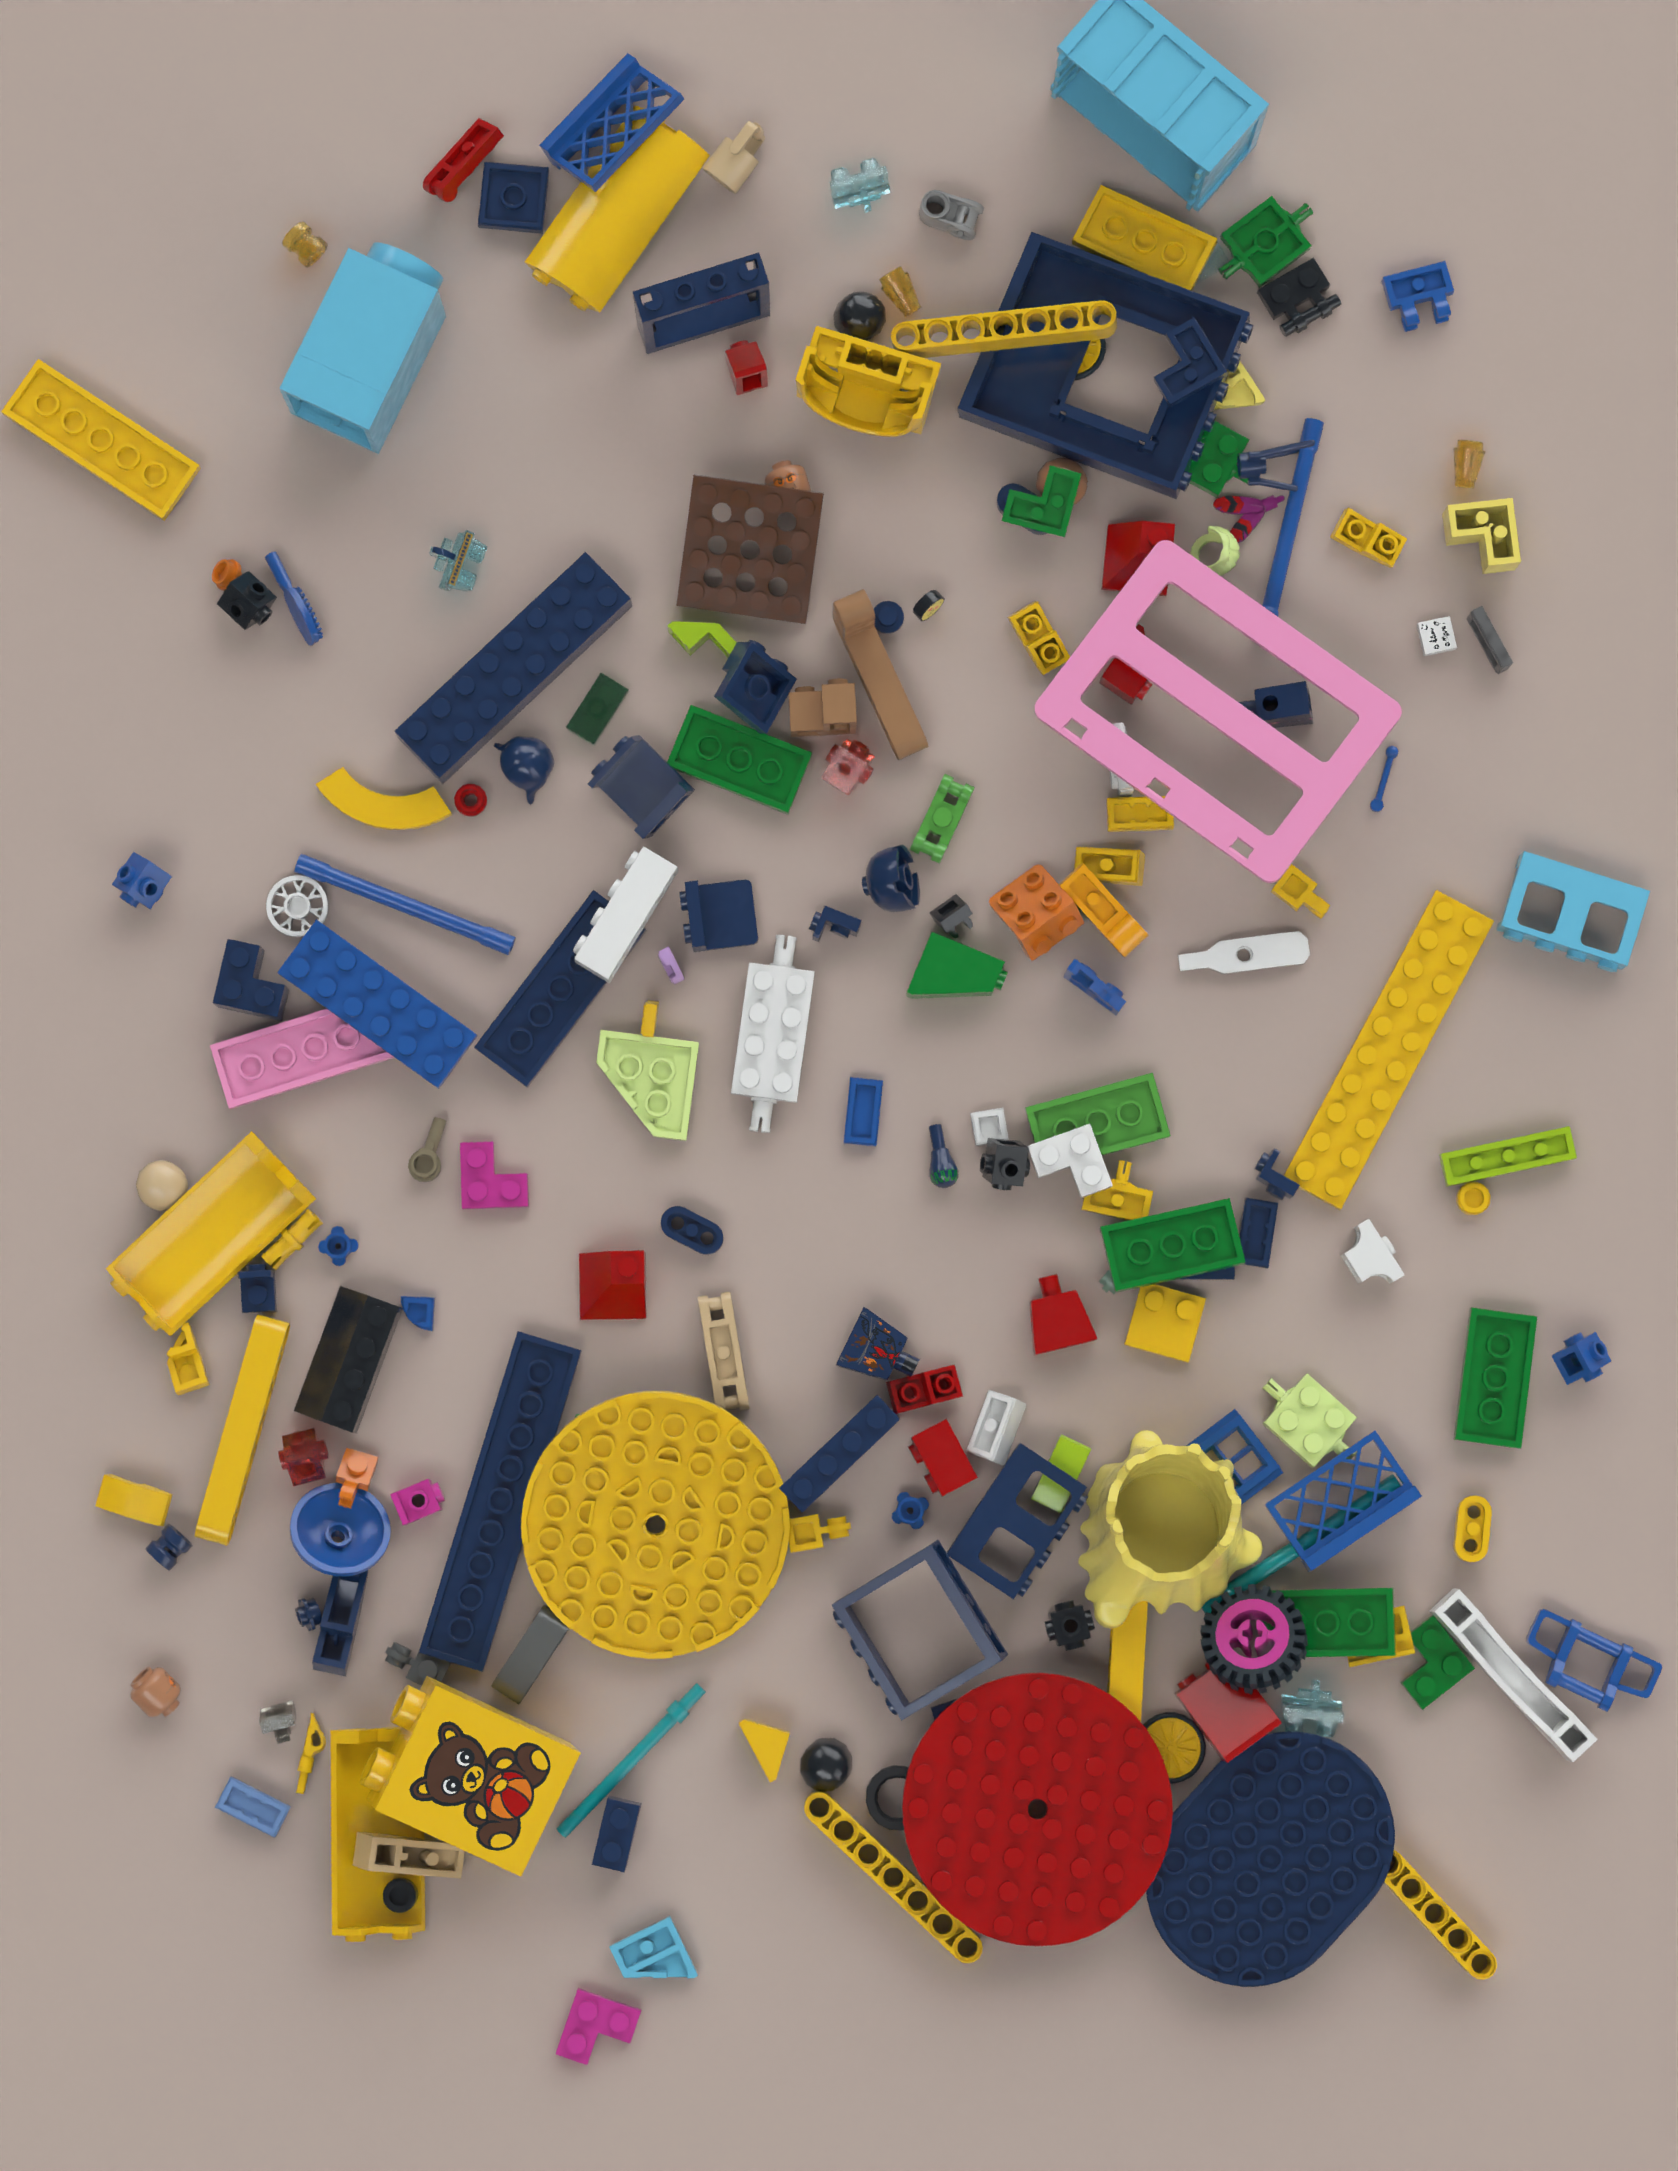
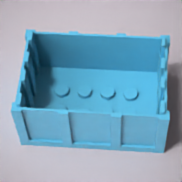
M1098 0L1057 46L1059 57L1057 59L1054 83L1050 87L1052 91L1051 97L1054 99L1061 97L1095 125V128L1107 135L1142 164L1153 176L1155 175L1187 202L1186 209L1189 211L1193 208L1199 212L1257 144L1269 103L1144 0Z

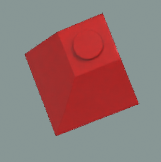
M1144 520L1108 524L1101 590L1121 591L1158 542L1169 540L1174 543L1175 524ZM1168 585L1165 586L1159 596L1167 595Z
M644 1250L579 1253L580 1320L646 1319V1253Z

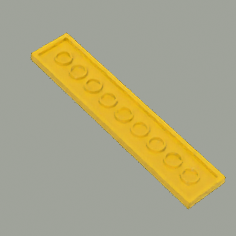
M1438 890L1434 892L1283 1175L1299 1184V1189L1338 1210L1342 1209L1491 929L1494 920Z

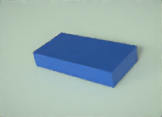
M850 1077L843 1144L876 1147L883 1080Z

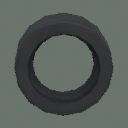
M893 1765L881 1769L872 1777L867 1786L866 1804L869 1814L877 1824L888 1830H904L903 1817L894 1818L886 1815L879 1807L877 1800L878 1792L887 1780L893 1778L906 1779L908 1770L906 1766Z

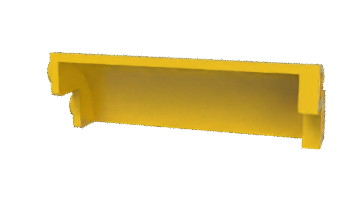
M636 105L633 107V111L644 109ZM646 118L632 121V130L641 128L646 123ZM664 120L596 192L584 183H579L524 263L533 270L532 277L545 286L551 283L562 287L571 295L569 301L578 309L586 311L588 308L600 313L710 155L681 130L678 129L676 132L673 128L667 126ZM625 123L619 126L615 134L625 132ZM624 141L610 144V153L618 152L624 146ZM602 164L591 166L588 176L593 178L602 169Z
M251 1131L105 1268L114 1279L110 1284L122 1297L129 1294L139 1303L146 1312L142 1318L152 1329L157 1331L161 1328L171 1337L313 1203L316 1198Z
M401 1727L330 1730L332 1935L345 1936V1942L366 1941V1935L376 1933H392V1939L406 1940L412 1939V1933L425 1931L424 1875L367 1871L353 1866L357 1832L424 1839V1832L376 1811L367 1799L371 1789L360 1784L362 1772L374 1749L380 1747L390 1752ZM396 1878L411 1880L418 1890L416 1904L410 1910L402 1913L391 1911L383 1901L385 1886Z

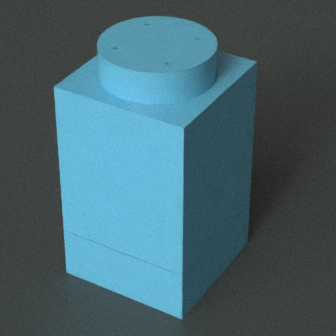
M373 243L367 256L348 248L279 388L290 413L379 454L446 318L438 291L443 282L441 274L414 255L388 244Z

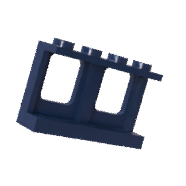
M876 1395L779 1489L803 1513L882 1438L900 1418Z
M1018 1443L947 1551V1555L1010 1598L1014 1599L1017 1594L1023 1597L1033 1582L1029 1575L1035 1566L1041 1569L1052 1553L1047 1550L1048 1546L1054 1538L1060 1541L1070 1526L1065 1520L1072 1510L1078 1513L1086 1502L1088 1496L1084 1492L1087 1487L1022 1443ZM1035 1471L1041 1472L1071 1493V1498L1052 1526L1045 1524L1016 1503V1497ZM999 1527L1004 1528L1031 1546L1035 1551L1015 1582L1009 1581L979 1559V1553L995 1529Z

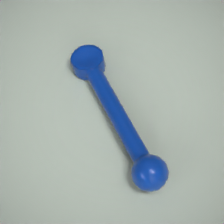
M1389 746L1386 749L1387 760L1377 795L1370 803V808L1374 812H1379L1384 807L1382 797L1393 759L1398 756L1399 752L1395 746Z

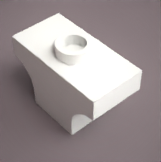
M1370 1219L1354 1227L1356 1232L1355 1244L1350 1250L1340 1256L1357 1283H1361L1371 1276H1379L1390 1284L1405 1275L1393 1257L1396 1251L1392 1243L1386 1236L1380 1237Z

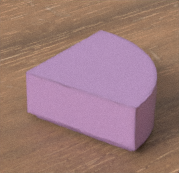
M669 946L658 951V957L671 983L675 985L685 980Z

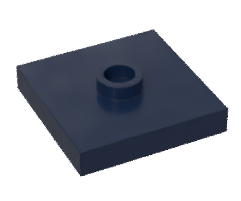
M484 162L478 227L543 234L549 167Z

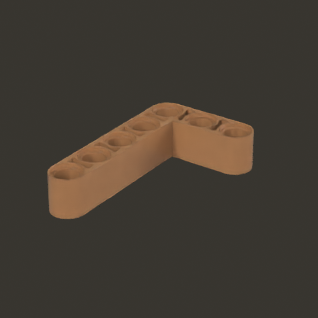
M862 589L833 602L832 617L896 758L901 760L928 748L924 732L876 631L875 612L865 590Z

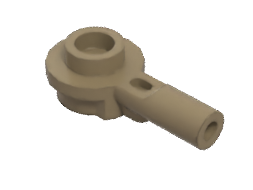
M434 1117L424 1148H420L409 1159V1173L419 1182L433 1181L441 1171V1162L436 1151L447 1122L444 1119Z

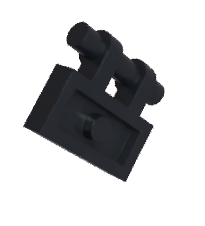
M1314 257L1257 291L1258 296L1273 320L1283 314L1289 320L1279 326L1285 337L1295 331L1297 333L1307 329V324L1320 317L1322 319L1332 314L1333 309L1342 305L1337 294L1327 299L1321 295L1323 291L1329 289L1330 283ZM1310 300L1313 307L1300 314L1296 307Z

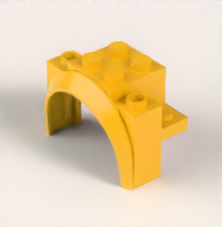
M816 325L810 346L806 345L795 379L797 397L802 398L809 408L823 418L857 432L886 437L901 436L909 432L921 435L931 405V398L941 369V363ZM829 367H833V368L838 369V372L835 371V370H833V369H831V368H829Z

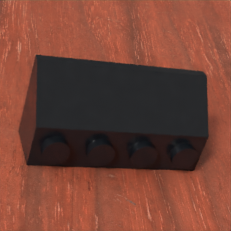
M340 1286L294 1411L357 1434L403 1308Z

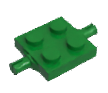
M1270 196L1220 235V239L1231 251L1232 259L1221 268H1218L1220 274H1223V278L1227 280L1239 269H1242L1250 275L1260 288L1308 252L1312 245L1302 234L1299 224L1313 215L1311 207L1308 209L1309 205L1304 203L1299 209L1290 214L1281 208L1273 196Z
M1215 421L1211 432L1205 431L1201 442L1205 445L1199 461H1192L1188 472L1192 473L1190 484L1218 498L1226 483L1233 477L1239 479L1237 454L1243 453L1250 439ZM1239 479L1240 481L1248 484L1247 479Z

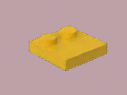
M1156 1284L1140 1287L1124 1345L1189 1363L1206 1298Z

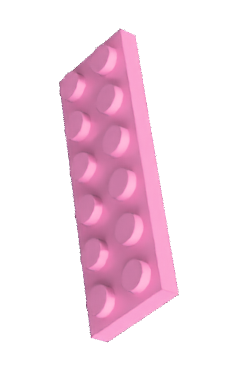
M328 1009L210 1045L229 1109L394 1058Z

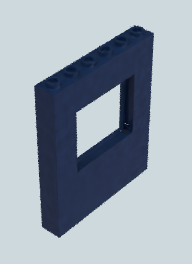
M1031 232L998 311L1102 300L1111 303L1115 307L1118 319L1166 336L1167 332L1195 317L1227 370V376L1171 408L1163 397L1150 430L1146 434L1065 403L1091 340L986 351L980 353L957 408L959 418L1177 499L1180 490L1186 492L1191 481L1192 473L1188 471L1192 461L1198 462L1205 445L1201 442L1204 432H1211L1217 416L1216 413H1213L1217 401L1222 403L1229 388V384L1225 383L1229 372L1235 373L1241 359V354L1237 353L1242 342L1247 344L1254 325L1249 324L1250 312ZM1098 315V316L1094 319V322H1095L1096 324H1098V322H1099V320H1100V318H1101V315ZM1067 318L1062 321L1061 325L1064 328L1070 329L1074 328L1078 321L1073 318ZM1036 321L1030 324L1028 328L1033 332H1039L1044 329L1045 324ZM1002 325L997 328L996 333L1005 336L1011 333L1013 328L1008 325Z

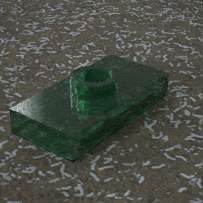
M600 673L569 721L566 729L595 746L629 693V689Z

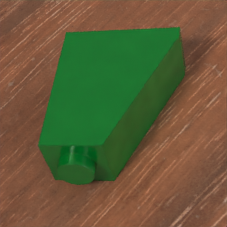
M931 932L906 996L911 999L991 996L994 988L1001 990L1008 972L1002 970L1005 961Z

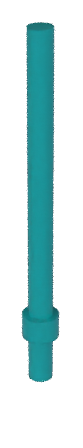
M696 1683L679 1702L675 1700L666 1709L668 1713L556 1828L557 1831L566 1838L677 1722L681 1724L690 1714L688 1712L690 1708L706 1691Z

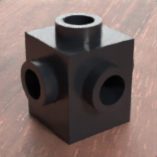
M247 571L228 584L217 605L246 630L256 623L260 626L269 619L273 613L270 608L277 597L265 584L260 582L250 571Z
M988 1138L986 1154L983 1153L980 1159L982 1177L990 1182L995 1189L1011 1190L1012 1186L1023 1187L1024 1177H1027L1030 1171V1160L1027 1157L1029 1148L1017 1140Z
M1073 1600L1055 1604V1611L1048 1613L1050 1620L1044 1622L1049 1641L1055 1640L1057 1646L1064 1645L1066 1651L1084 1647V1640L1091 1638L1089 1631L1095 1629L1090 1610L1084 1611L1083 1605L1075 1606ZM1069 1619H1073L1077 1624L1074 1632H1067L1064 1628L1065 1622Z

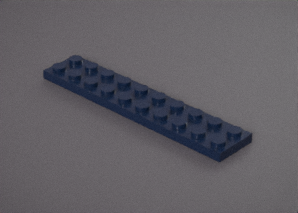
M517 1331L419 1653L484 1672L523 1545L521 1538V1516L527 1484L542 1452L557 1434L582 1350Z

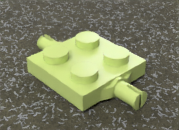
M1308 1373L1301 1378L1295 1387L1287 1391L1272 1378L1263 1386L1262 1389L1267 1391L1277 1402L1273 1412L1262 1424L1311 1468H1314L1324 1455L1334 1451L1339 1455L1349 1448L1342 1442L1346 1430L1357 1417ZM1356 1452L1348 1456L1346 1459L1352 1460V1458L1356 1455Z

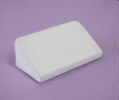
M988 1390L966 1452L1003 1466L1006 1463L1024 1414L1026 1403Z

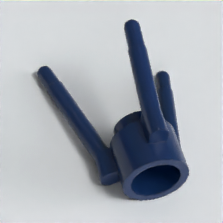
M1308 440L1262 451L1238 453L1239 479H1247L1248 486L1261 485L1296 492L1298 486L1260 478V474H1266L1267 459L1297 454L1300 449L1314 446L1315 441Z

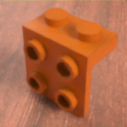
M1039 864L1030 868L989 899L991 908L1015 934L1024 953L1031 961L1046 954L1051 947L1066 936L1073 934L1084 924V920L1075 902L1046 869Z

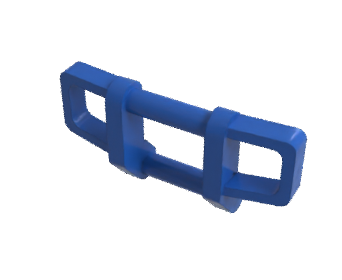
M1545 1609L1538 1611L1526 1637V1642L1552 1659L1545 1681L1546 1684L1553 1687L1557 1685L1597 1703V1708L1606 1712L1610 1709L1617 1690L1642 1698L1650 1697L1662 1671L1660 1663L1633 1651V1647L1625 1643L1619 1645L1581 1627L1582 1623L1574 1619L1569 1621ZM1545 1617L1566 1626L1555 1653L1536 1641V1634ZM1576 1639L1615 1657L1601 1691L1563 1673L1565 1662ZM1630 1657L1652 1668L1650 1677L1643 1690L1619 1684Z

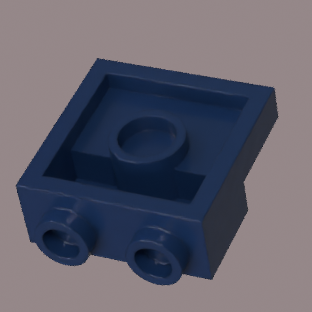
M753 640L737 642L722 668L727 674L714 697L758 733L767 734L797 678L787 671L788 666L777 659H772L766 654L765 647Z

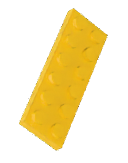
M37 359L1 411L4 416L163 521L166 520L201 469L199 464L40 359Z

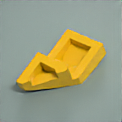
M189 1322L182 1325V1332L174 1346L170 1347L166 1354L169 1357L167 1365L178 1396L210 1385Z

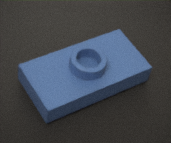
M231 1776L215 1808L275 1838L291 1806Z

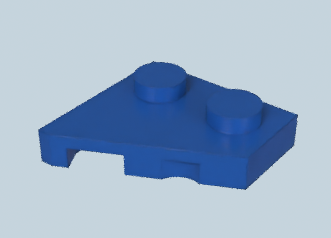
M1076 959L1067 968L1063 976L1065 979L1114 1015L1119 1013L1126 1003L1121 998L1124 995L1122 991L1111 983L1105 984L1097 977L1095 971Z

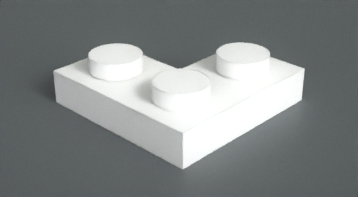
M1090 1124L1027 1146L1038 1178L1070 1167L1081 1198L1113 1186Z

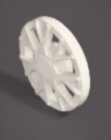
M302 875L289 876L277 882L270 890L266 902L267 915L272 925L281 933L291 937H304L311 927L305 920V917L310 912L319 918L318 921L323 924L329 909L328 898L323 888L315 880ZM296 881H302L301 885L298 886ZM293 882L296 893L288 896L284 885ZM306 882L314 886L308 897L301 893ZM281 888L283 893H278L277 891ZM316 890L319 891V895H314ZM275 895L285 898L284 907L272 905ZM322 897L323 907L311 908L310 901ZM272 908L277 909V911L273 913ZM285 911L289 918L279 925L274 917ZM293 919L301 920V931H291ZM287 924H288V930L285 929V928H283V927H284L285 925H287Z

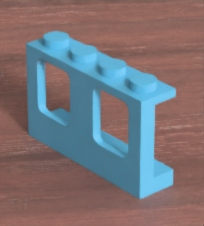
M1526 851L1522 852L1517 860L1515 867L1517 871L1502 920L1498 923L1496 930L1504 932L1503 937L1511 941L1522 942L1523 939L1535 942L1534 947L1543 951L1554 952V949L1567 952L1566 957L1574 961L1585 962L1586 959L1598 962V968L1609 972H1617V969L1622 970L1627 967L1650 891ZM1531 882L1559 890L1564 894V901L1556 927L1551 934L1522 926L1518 923L1517 918L1526 888ZM1596 902L1616 908L1627 914V921L1615 954L1585 946L1581 942V935L1592 903Z

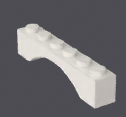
M1453 1588L1429 1610L1567 1761L1574 1762L1598 1740L1578 1717L1521 1661L1460 1589Z

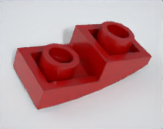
M955 1364L915 1374L912 1377L908 1376L886 1382L895 1414L963 1397Z

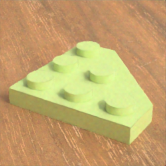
M600 1030L596 1063L653 1137L687 1141L699 1042L655 1036L645 1037L639 1034Z

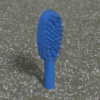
M271 552L265 556V559L278 585L284 592L285 601L300 633L307 644L312 646L319 639L323 638V633L320 632L322 628H317L320 623H316L317 617H314L315 612L311 611L312 607L309 608L310 603L307 602V598H304L305 594L300 593L302 589L300 587H292L291 580L277 552Z

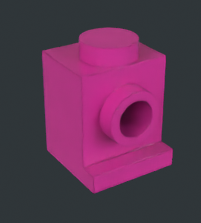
M430 1479L390 1494L402 1525H408L443 1510L440 1503L445 1501L438 1482L432 1484ZM417 1494H421L425 1498V1503L421 1507H416L413 1504V1498Z

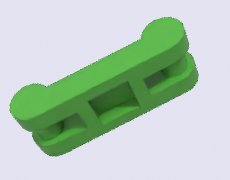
M944 774L910 848V851L917 854L923 852L931 856V860L939 864L975 788L967 783L963 786L953 781L954 777ZM947 793L959 797L955 806L944 801ZM929 832L941 837L937 845L926 840Z

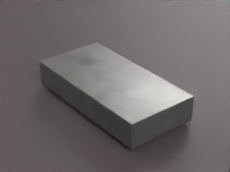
M1480 606L1471 611L1467 621L1496 673L1500 674L1508 670L1513 661L1483 606Z

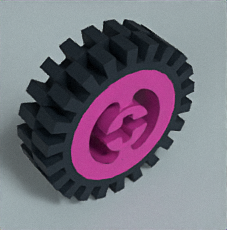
M1256 1584L1248 1585V1590L1242 1591L1241 1586L1234 1588L1235 1594L1229 1596L1228 1592L1223 1593L1220 1603L1215 1600L1210 1605L1212 1611L1211 1613L1206 1612L1203 1618L1205 1625H1201L1200 1631L1202 1639H1200L1201 1646L1214 1675L1217 1674L1219 1681L1224 1685L1228 1682L1231 1689L1238 1691L1239 1687L1244 1688L1245 1693L1249 1694L1253 1693V1689H1259L1260 1693H1266V1687L1272 1685L1274 1690L1281 1687L1280 1681L1284 1679L1288 1683L1293 1678L1292 1672L1294 1670L1298 1672L1302 1667L1300 1661L1301 1659L1305 1660L1307 1653L1305 1646H1308L1305 1625L1299 1609L1295 1608L1294 1602L1290 1598L1286 1600L1284 1594L1279 1590H1276L1275 1593L1271 1592V1588L1263 1585L1262 1590H1257ZM1252 1620H1256V1629L1259 1635L1255 1639L1257 1658H1251L1252 1649L1249 1643L1253 1639V1629L1250 1622ZM1261 1621L1269 1623L1275 1629L1268 1630ZM1241 1648L1247 1657L1237 1654L1233 1649Z

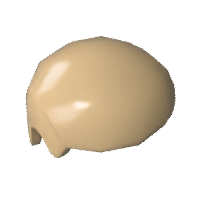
M158 1160L148 1163L139 1172L136 1188L140 1200L146 1206L158 1211H165L187 1192L188 1182L185 1173L178 1166L166 1160Z

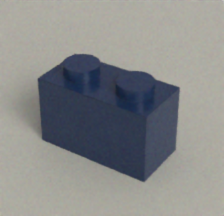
M608 1796L592 1865L625 1872L642 1803Z

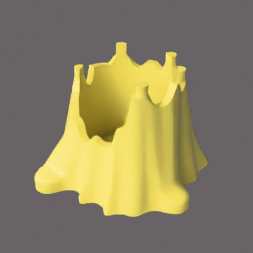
M1143 1430L1135 1434L1131 1440L1129 1455L1122 1463H1110L1100 1467L1087 1495L1086 1503L1090 1509L1089 1517L1080 1526V1531L1089 1540V1549L1078 1559L1079 1565L1089 1573L1090 1579L1085 1589V1597L1094 1605V1616L1098 1624L1109 1629L1119 1627L1126 1620L1131 1608L1141 1601L1151 1603L1161 1615L1174 1603H1184L1194 1612H1198L1208 1600L1217 1598L1225 1592L1229 1578L1234 1572L1257 1562L1262 1554V1542L1256 1534L1242 1528L1241 1498L1234 1488L1232 1480L1234 1465L1231 1460L1222 1459L1213 1462L1201 1450L1198 1444L1194 1443L1190 1446L1164 1445L1156 1433Z

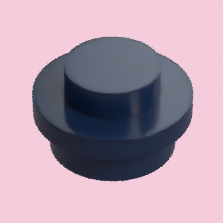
M883 601L874 607L876 630L884 634H891L901 628L904 622V613L897 603Z

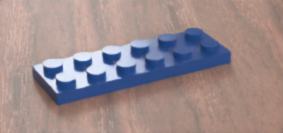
M317 919L277 972L438 1089L478 1036Z

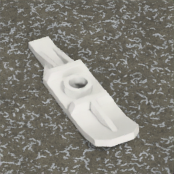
M1297 931L1219 941L1207 951L1178 955L1180 971L1210 968L1222 974L1301 965L1308 959L1310 952L1308 938ZM1242 949L1247 950L1250 953L1249 960H1239L1237 956L1238 951Z

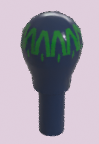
M942 1125L929 1126L933 1151L931 1152L929 1177L935 1186L948 1188L956 1183L959 1171L950 1155L949 1149L945 1146Z

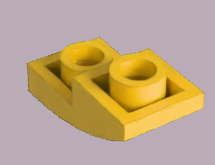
M1350 508L1344 509L1330 538L1349 549L1390 568L1393 567L1407 541V538L1384 524H1375Z
M1038 601L1030 603L1007 617L1042 675L1068 661L1070 656L1056 630L1052 629Z
M104 1474L95 1506L131 1519L164 1526L173 1494L147 1484H136L113 1474Z

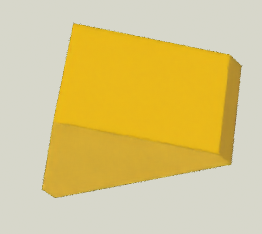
M744 1718L738 1723L771 1783L777 1778L790 1732Z

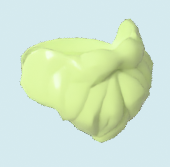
M1208 526V534L1202 535L1195 541L1190 555L1200 561L1199 554L1204 545L1210 542L1222 543L1223 549L1220 558L1216 563L1207 566L1222 576L1236 566V562L1240 557V546L1237 539L1234 538V535L1228 529L1220 526Z

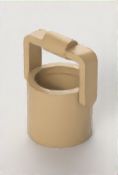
M748 121L734 140L725 137L702 168L709 176L734 194L738 192L759 163L753 156L765 140L764 131L760 124Z

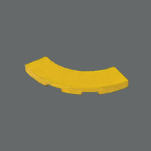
M344 767L315 784L323 796L343 814L365 825L379 829H418L440 822L452 815L434 786L420 793L407 796L383 795L360 785L347 773Z

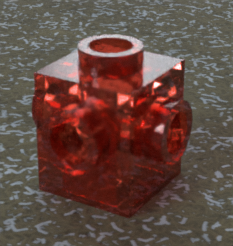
M847 739L840 746L835 744L825 759L829 765L821 778L846 795H850L859 783L864 785L871 776L874 768L870 764L875 756L869 753V748L862 742Z
M315 1428L282 1436L283 1450L278 1451L282 1469L288 1470L293 1486L326 1478L324 1460L329 1459L328 1449L325 1440L318 1439Z

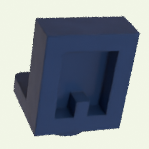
M825 906L822 913L815 912L809 930L814 931L813 940L819 942L826 925L831 926L830 932L838 936L848 938L851 934L857 937L862 920Z
M266 1264L246 1265V1271L238 1272V1279H240L242 1313L277 1311L275 1271L266 1270Z

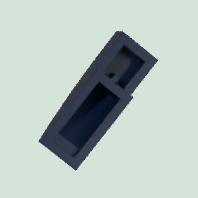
M368 1570L352 1576H332L320 1623V1633L312 1660L313 1670L346 1676L361 1613Z

